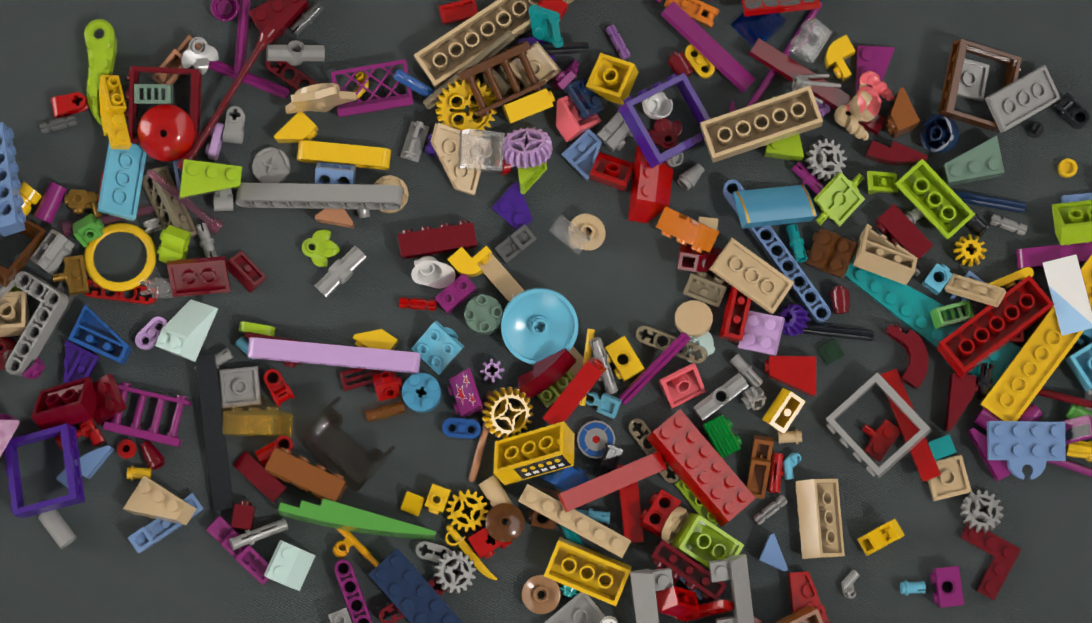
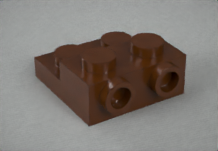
M820 228L819 233L815 232L812 242L814 244L811 250L808 249L806 251L808 259L805 263L810 268L844 279L858 243Z

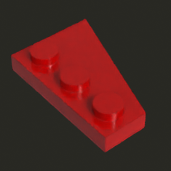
M809 571L788 573L791 612L794 613L809 605L818 609L823 623H831L817 595L818 592Z

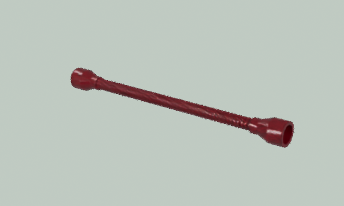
M266 24L264 25L256 47L251 53L250 58H248L249 60H247L248 62L244 64L245 66H243L241 72H239L231 85L232 87H230L231 89L227 91V95L222 99L223 101H221L219 107H217L212 115L211 120H209L210 122L205 126L206 128H204L202 134H200L192 147L193 149L189 150L179 160L176 167L182 170L184 159L195 161L197 153L201 149L200 147H202L201 145L206 141L216 122H218V118L223 114L222 112H224L226 106H228L236 93L235 91L240 87V83L245 79L247 73L257 60V56L278 34L276 30Z

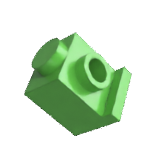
M91 213L73 223V235L85 248L88 246V243L104 235V224Z

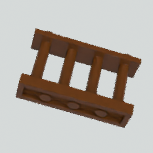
M523 41L456 73L459 80L468 82L480 108L473 111L475 115L487 116L492 113V109L530 91L533 93L543 89L542 85L547 84L546 80H537L526 56L528 54L527 50L531 49L528 41ZM514 56L520 59L531 83L522 89L509 64L510 58ZM497 64L503 67L513 89V93L503 97L492 72V67ZM480 72L485 74L497 100L486 105L475 81V75Z

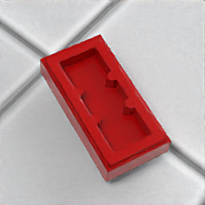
M460 0L438 6L443 25L467 20L479 13L476 0Z

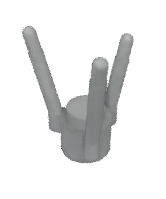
M829 74L798 75L793 79L792 89L795 91L811 85L824 87H841L842 85L809 80L828 78ZM815 97L816 102L823 103V100Z

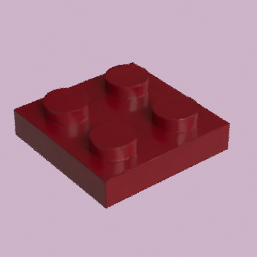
M107 374L93 383L97 403L93 417L98 426L126 410L127 406L112 374Z

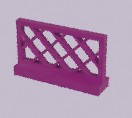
M406 59L331 72L332 82L337 84L336 75L344 74L350 78L344 87L340 86L341 91L349 92L346 90V87L353 80L361 86L356 92V97L362 88L371 93L367 101H361L357 98L359 102L352 103L353 101H351L349 104L337 105L338 117L414 105L411 88L407 87L408 94L399 95L394 91L399 81L396 82L392 89L383 83L388 74L394 76L391 70L395 65L403 64L404 72L408 74ZM376 68H382L387 72L381 81L372 76ZM359 71H363L368 75L363 84L353 79ZM370 77L379 82L374 92L364 86ZM381 85L390 90L385 98H380L375 94ZM392 92L397 95L389 97L392 94Z

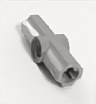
M294 40L289 42L288 45L266 46L267 61H287L290 65L297 66L303 61H324L325 59L324 45H304L302 42Z
M356 246L352 247L342 259H338L328 269V273L314 286L327 298L340 284H344L353 275V271L367 257Z
M738 373L695 405L693 409L698 417L704 421L749 387L743 376ZM716 393H724L726 400L719 402L716 399Z

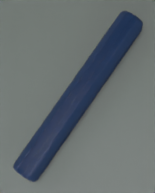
M953 190L964 203L1024 213L1026 210L1025 202Z

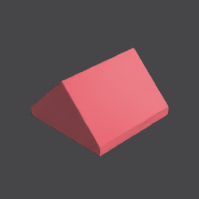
M695 363L660 379L658 382L671 408L679 406L706 392Z

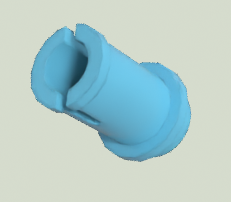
M242 336L235 345L248 354L249 341Z
M904 580V582L900 583V592L905 594V596L911 593L926 592L925 581L908 582Z

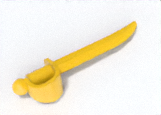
M451 524L447 525L446 544L449 546H456L458 544L462 551L469 555L470 561H474L473 564L479 572L492 580H497L464 540L466 536L462 538ZM449 534L456 543L452 544L448 541L447 537Z

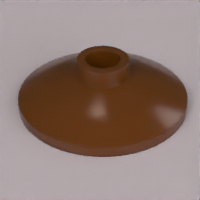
M501 503L491 508L485 522L489 535L500 542H510L518 538L525 524L524 516L520 509L509 503ZM502 519H508L509 524L504 526L501 522Z

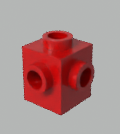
M384 371L372 375L379 401L401 396L402 380L400 376H396L394 371Z

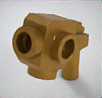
M71 189L69 194H65V205H68L74 214H84L87 208H92L96 218L102 217L101 212L97 211L99 194Z

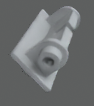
M411 121L400 155L401 158L419 162L429 126L424 125L420 121Z

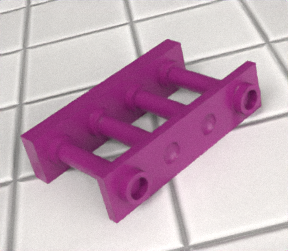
M120 382V385L117 386L124 402H126L128 392L139 395L132 424H129V427L122 426V411L113 417L110 423L104 421L103 429L181 448L183 440L178 439L177 431L184 405L192 406V403L187 401L188 397L176 395V398L131 388L132 384ZM146 397L158 399L152 424L148 431L140 430L141 426L139 424ZM165 401L176 403L170 431L165 436L159 434L158 428Z

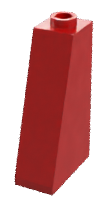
M591 357L543 416V419L550 425L563 421L566 423L607 370L603 362Z

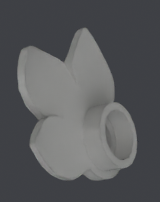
M194 37L189 42V48L182 54V66L184 69L191 66L194 69H202V75H204L208 69L209 61L219 60L218 52L213 46L208 45L204 38ZM196 43L200 44V49L198 50L195 49Z

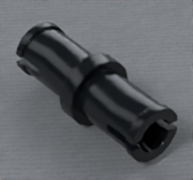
M987 362L982 363L980 366V377L977 380L979 385L977 398L981 400L982 395L983 399L986 397L990 387L993 385V365L991 363L989 368H987Z

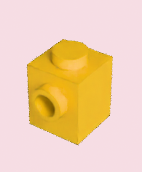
M432 484L424 505L428 507L427 511L436 515L439 512L444 513L451 490Z

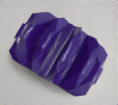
M789 304L788 307H783V312L778 313L780 317L785 318L782 329L783 334L797 337L798 333L803 334V328H808L806 322L810 321V319L807 317L808 312L802 306Z

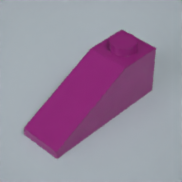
M975 428L968 430L967 433L994 480L997 482L1009 476L1011 472L1008 469L1006 460H987V437Z

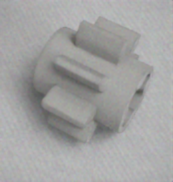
M754 387L747 388L741 398L747 410L752 407L754 411L761 409L765 404V399H767L760 387L757 389Z

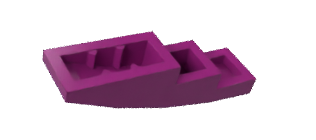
M218 515L206 530L254 578L264 585L269 580V578L264 576L269 563L249 544L233 550L229 539L240 534Z

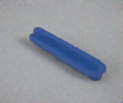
M401 69L396 70L393 76L395 80L426 98L436 91Z

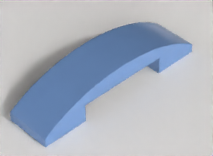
M193 493L183 499L197 508L191 519L203 510V507ZM156 519L130 535L128 540L139 554L177 530L182 524Z

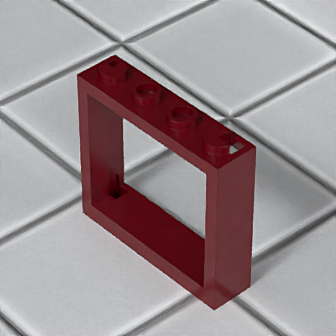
M130 66L127 75V81H130V89H127L126 99L129 100V108L126 109V119H129L127 128L131 143H139L137 137L138 103H134V84H139V72L191 75L190 117L195 127V140L192 145L194 146L200 136L202 69Z

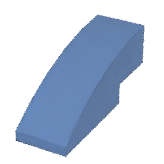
M108 445L80 457L82 476L91 479L115 449ZM64 469L56 479L68 488L66 470Z

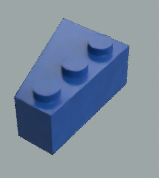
M84 305L68 338L73 343L122 365H125L133 349L86 305Z

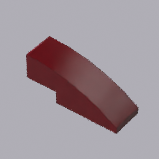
M872 141L864 158L883 164L902 166L916 165L922 159L926 161L928 155L895 141L891 143L890 147Z
M565 348L533 364L534 370L518 377V389L531 399L558 381L576 363V359Z
M247 451L233 464L241 474L273 503H276L288 489L274 475L266 472L265 467Z

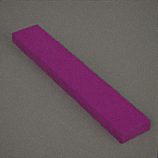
M674 1L660 14L742 93L753 83L755 78Z

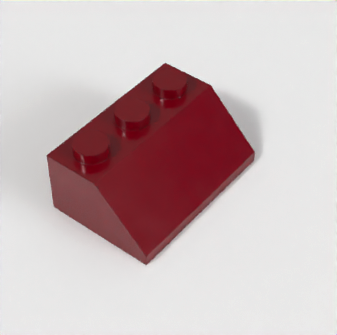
M90 376L40 391L31 418L41 430L66 423L72 426L76 423L93 419L97 403Z

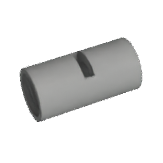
M57 510L39 515L38 519L60 549L65 548L77 538Z

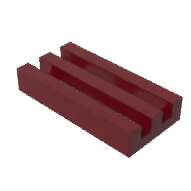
M354 368L339 372L344 392L374 384L373 379L353 385H346V383L379 374V370L345 379L344 376L367 369Z

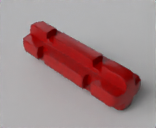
M401 297L399 307L435 311L437 302L436 300L426 301V299L416 298L409 300L408 298Z

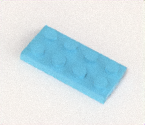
M109 142L97 211L134 221L137 215L147 153L140 145L131 143L132 146L129 150L111 149Z

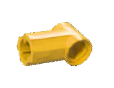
M1078 441L1065 445L1066 456L1083 458L1086 461L1092 462V441Z

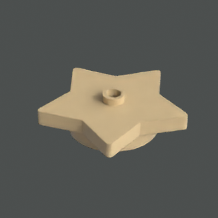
M335 83L306 86L298 89L295 94L291 95L292 102L285 106L286 114L306 111L328 112L337 105L357 100L356 92L340 91V86Z

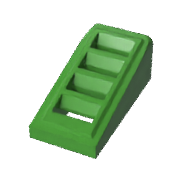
M969 300L938 307L930 311L935 329L965 322L974 317ZM962 306H963L964 311H965V314H966L965 317L963 316V313H962V310H961V307H962ZM954 309H956L958 318H956ZM946 311H948L951 320L948 319Z

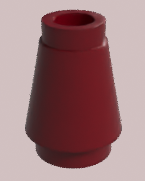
M151 441L141 444L140 447L148 468L150 467L152 470L161 468L165 464V457Z

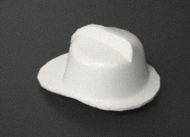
M424 256L414 261L415 267L412 269L411 277L415 283L440 289L448 287L455 280V270L445 263L438 262L432 256Z

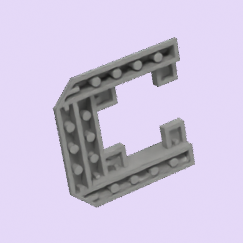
M746 554L709 561L711 581L729 580L731 601L734 603L733 616L716 618V623H754ZM671 568L630 571L636 623H659L655 591L665 590L673 586Z

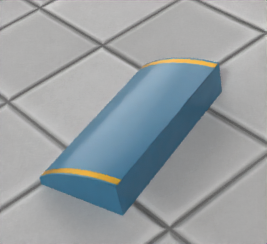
M804 185L735 191L733 193L742 229L809 222L817 216L812 199Z

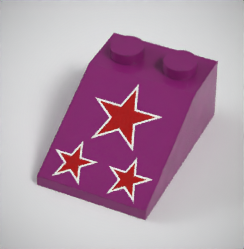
M470 368L449 379L450 384L447 387L450 396H455L456 403H453L456 414H461L463 418L481 412L483 406Z

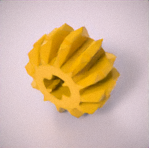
M968 234L967 239L962 236L960 237V242L955 243L957 248L953 250V253L959 254L955 259L959 260L961 258L962 266L966 262L968 267H972L973 263L979 265L980 260L985 259L982 253H985L987 249L981 248L985 243L984 241L978 243V236L972 240V235ZM968 247L974 251L971 255L969 251H966Z

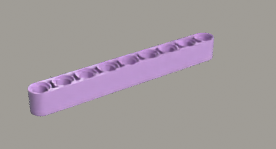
M251 337L249 338L247 357L419 373L421 354Z

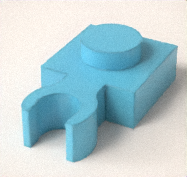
M594 391L588 394L594 397V401L588 399L586 404L590 406L596 405L598 406L596 412L612 419L616 418L622 402L621 399L607 393L602 394V397H600Z

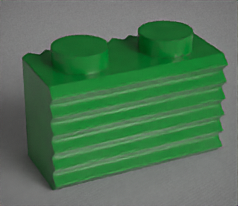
M724 415L702 425L709 442L722 459L739 451L742 444L738 434L734 435L731 430L733 427L729 417L725 418Z

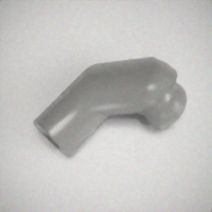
M854 569L841 582L842 593L849 599H853L856 596L853 583L860 576Z

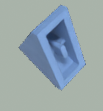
M771 534L766 540L758 561L785 572L788 570L775 534Z

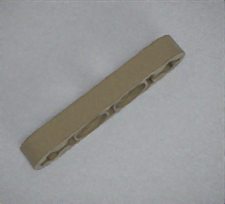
M648 325L641 326L636 331L638 341L662 351L677 338L675 335ZM647 329V333L652 336L654 335V332H656L657 334L654 337L653 343L651 342V340L653 339L651 337H646L645 339H643V335L640 334L641 331H645ZM659 336L667 337L668 343L666 346L659 345ZM689 341L685 345V352H678L675 355L693 363H702L707 359L708 352L705 347ZM690 346H693L691 350L697 352L700 349L703 357L697 360L695 354L690 353L689 356L686 355L690 350Z
M633 419L628 429L646 456L657 452L654 447L647 449L643 445V440L652 433L648 426L641 419ZM633 423L637 425L642 424L641 431L643 433L647 431L648 434L639 440L637 437L640 436V433L632 430L634 428ZM666 469L663 472H658L667 483H675L679 479L677 474L674 475V480L672 478L668 479L666 477L668 474Z

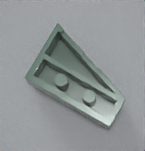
M997 136L945 163L941 168L943 181L948 186L1001 177L1005 171Z

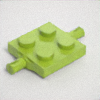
M838 172L813 199L822 211L818 218L815 219L817 224L821 226L827 218H830L837 226H841L865 200L857 188L861 181L864 180L861 174L858 173L850 181L843 173Z

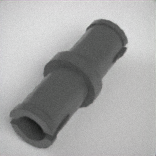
M317 1L305 13L302 12L300 14L301 17L289 27L294 31L299 26L294 32L297 36L309 24L312 25L314 23L313 20L325 10L320 6L315 11L320 5Z

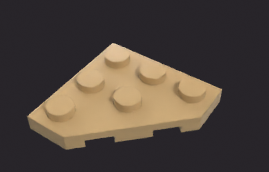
M435 123L431 143L454 189L469 195H475L489 140L440 123Z

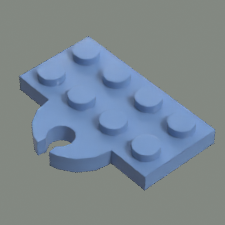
M987 421V460H1006L1011 474L1021 480H1024L1025 477L1022 468L1024 465H1028L1031 468L1029 480L1035 479L1044 471L1046 461H1066L1065 422Z

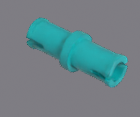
M788 225L786 231L790 240L789 246L793 249L795 260L797 263L805 262L808 257L798 225Z

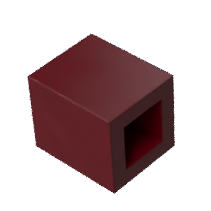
M240 501V504H234L232 528L253 530L256 507L251 506L252 502Z

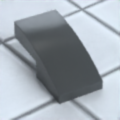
M524 224L495 247L494 250L506 264L537 238Z

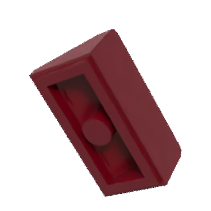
M242 250L231 257L226 263L227 270L249 293L253 292L267 279L265 274Z

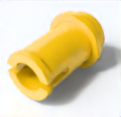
M132 465L127 468V479H131V481L142 479L143 476L151 479L152 469L150 467L136 468Z

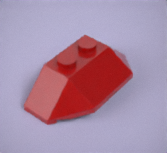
M636 146L628 221L646 224L664 211L665 206L669 207L673 168L666 161L651 168L639 146Z

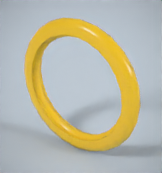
M110 224L103 228L104 235L87 244L88 246L84 252L85 269L94 283L110 291H126L141 285L151 275L156 264L157 253L152 238L143 229L133 224ZM115 232L134 234L143 242L147 252V261L144 269L135 278L125 282H112L105 279L97 272L94 266L93 257L96 246L104 237Z

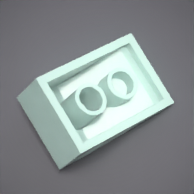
M191 299L162 328L155 346L195 362L218 308Z

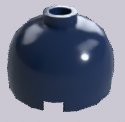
M944 115L929 117L923 124V132H920L922 145L925 149L934 153H945L952 150L956 146L960 134L955 121Z

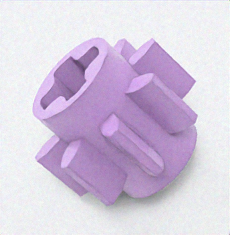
M491 359L488 365L483 363L485 370L480 372L482 374L486 373L485 381L489 378L494 383L496 378L502 379L499 374L504 372V369H499L500 361L495 364L493 359ZM492 366L495 370H498V372L494 373V376L487 372Z

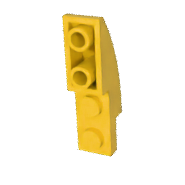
M101 75L99 100L104 136H108L111 149L129 150L132 145L124 116V111L127 108L119 75Z

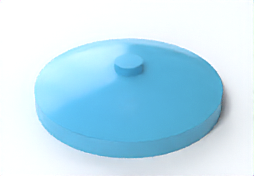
M532 288L519 293L508 303L501 319V333L505 345L515 357L526 363L535 364L565 348L570 351L578 335V318L572 304L559 292L548 288Z

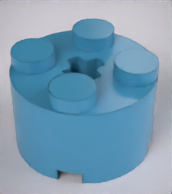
M413 374L405 381L402 387V397L405 404L416 413L430 412L441 401L442 392L439 383L429 374ZM424 389L425 393L427 394L423 395L422 398H419V394L417 392Z

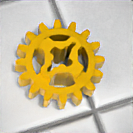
M467 490L466 494L459 491V497L453 495L454 502L448 501L451 508H447L446 511L451 512V515L447 518L454 520L451 523L452 526L458 524L459 531L462 527H465V532H468L470 527L473 531H476L475 526L482 527L480 521H486V517L483 515L489 512L484 509L488 504L481 502L484 498L483 496L477 498L476 491L473 495L470 494V490ZM467 498H472L478 503L471 504L467 501ZM460 501L461 506L459 510L454 512L456 504ZM464 502L469 508H473V511L470 512L471 520L466 514H462V511L465 510ZM481 510L479 518L475 521V513ZM463 517L467 519L468 524L461 523L457 518Z

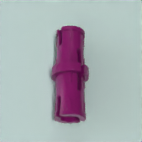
M800 161L791 169L803 181L802 183L807 185L816 195L825 187Z

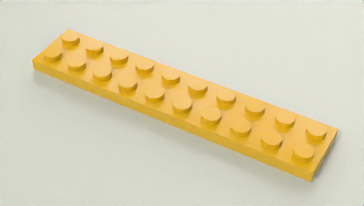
M1091 254L1080 270L1092 311ZM1053 306L980 405L1002 421H1018L1084 330L1062 336Z

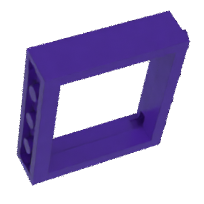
M675 73L667 78V82L659 81L652 85L653 89L648 91L646 88L637 93L638 97L633 98V96L626 98L623 100L624 104L618 108L651 168L705 141L701 132L660 154L633 107L676 84L700 126V122L709 120L710 117L685 73L679 76Z
M66 423L10 439L3 453L7 463L5 470L9 479L10 509L14 516L23 519L86 502L76 427ZM61 435L69 494L24 506L17 447Z

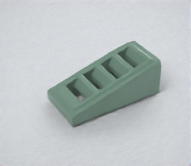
M134 84V103L173 104V84ZM140 88H143L144 100H140ZM147 88H151V100H147ZM155 88H158V100H155ZM162 88H165V100H162Z

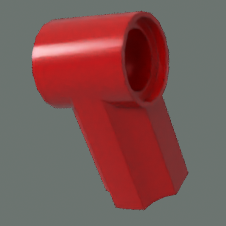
M280 436L272 443L256 451L255 453L262 466L267 465L275 448L280 450V443L283 440L289 441L290 445L287 450L292 452L294 449L293 440L287 436Z

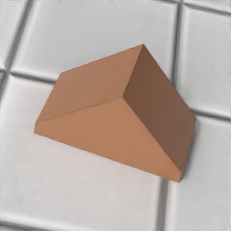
M324 209L315 215V220L319 223L352 229L355 226L345 209Z

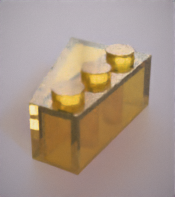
M232 407L231 411H224V435L292 437L293 414L278 411L277 407H266V411H260L258 407H249L248 411H243V408Z

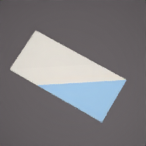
M1077 255L1043 262L1062 336L1091 329L1092 311Z

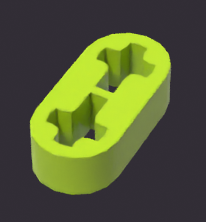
M241 321L238 331L274 337L276 328Z

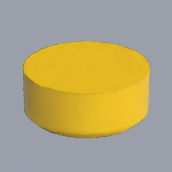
M1069 158L1063 159L1057 166L1058 174L1063 178L1073 177L1078 169L1076 162Z

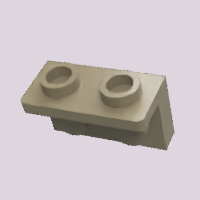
M707 271L691 272L683 294L719 308L728 283L718 275L712 276L707 274Z

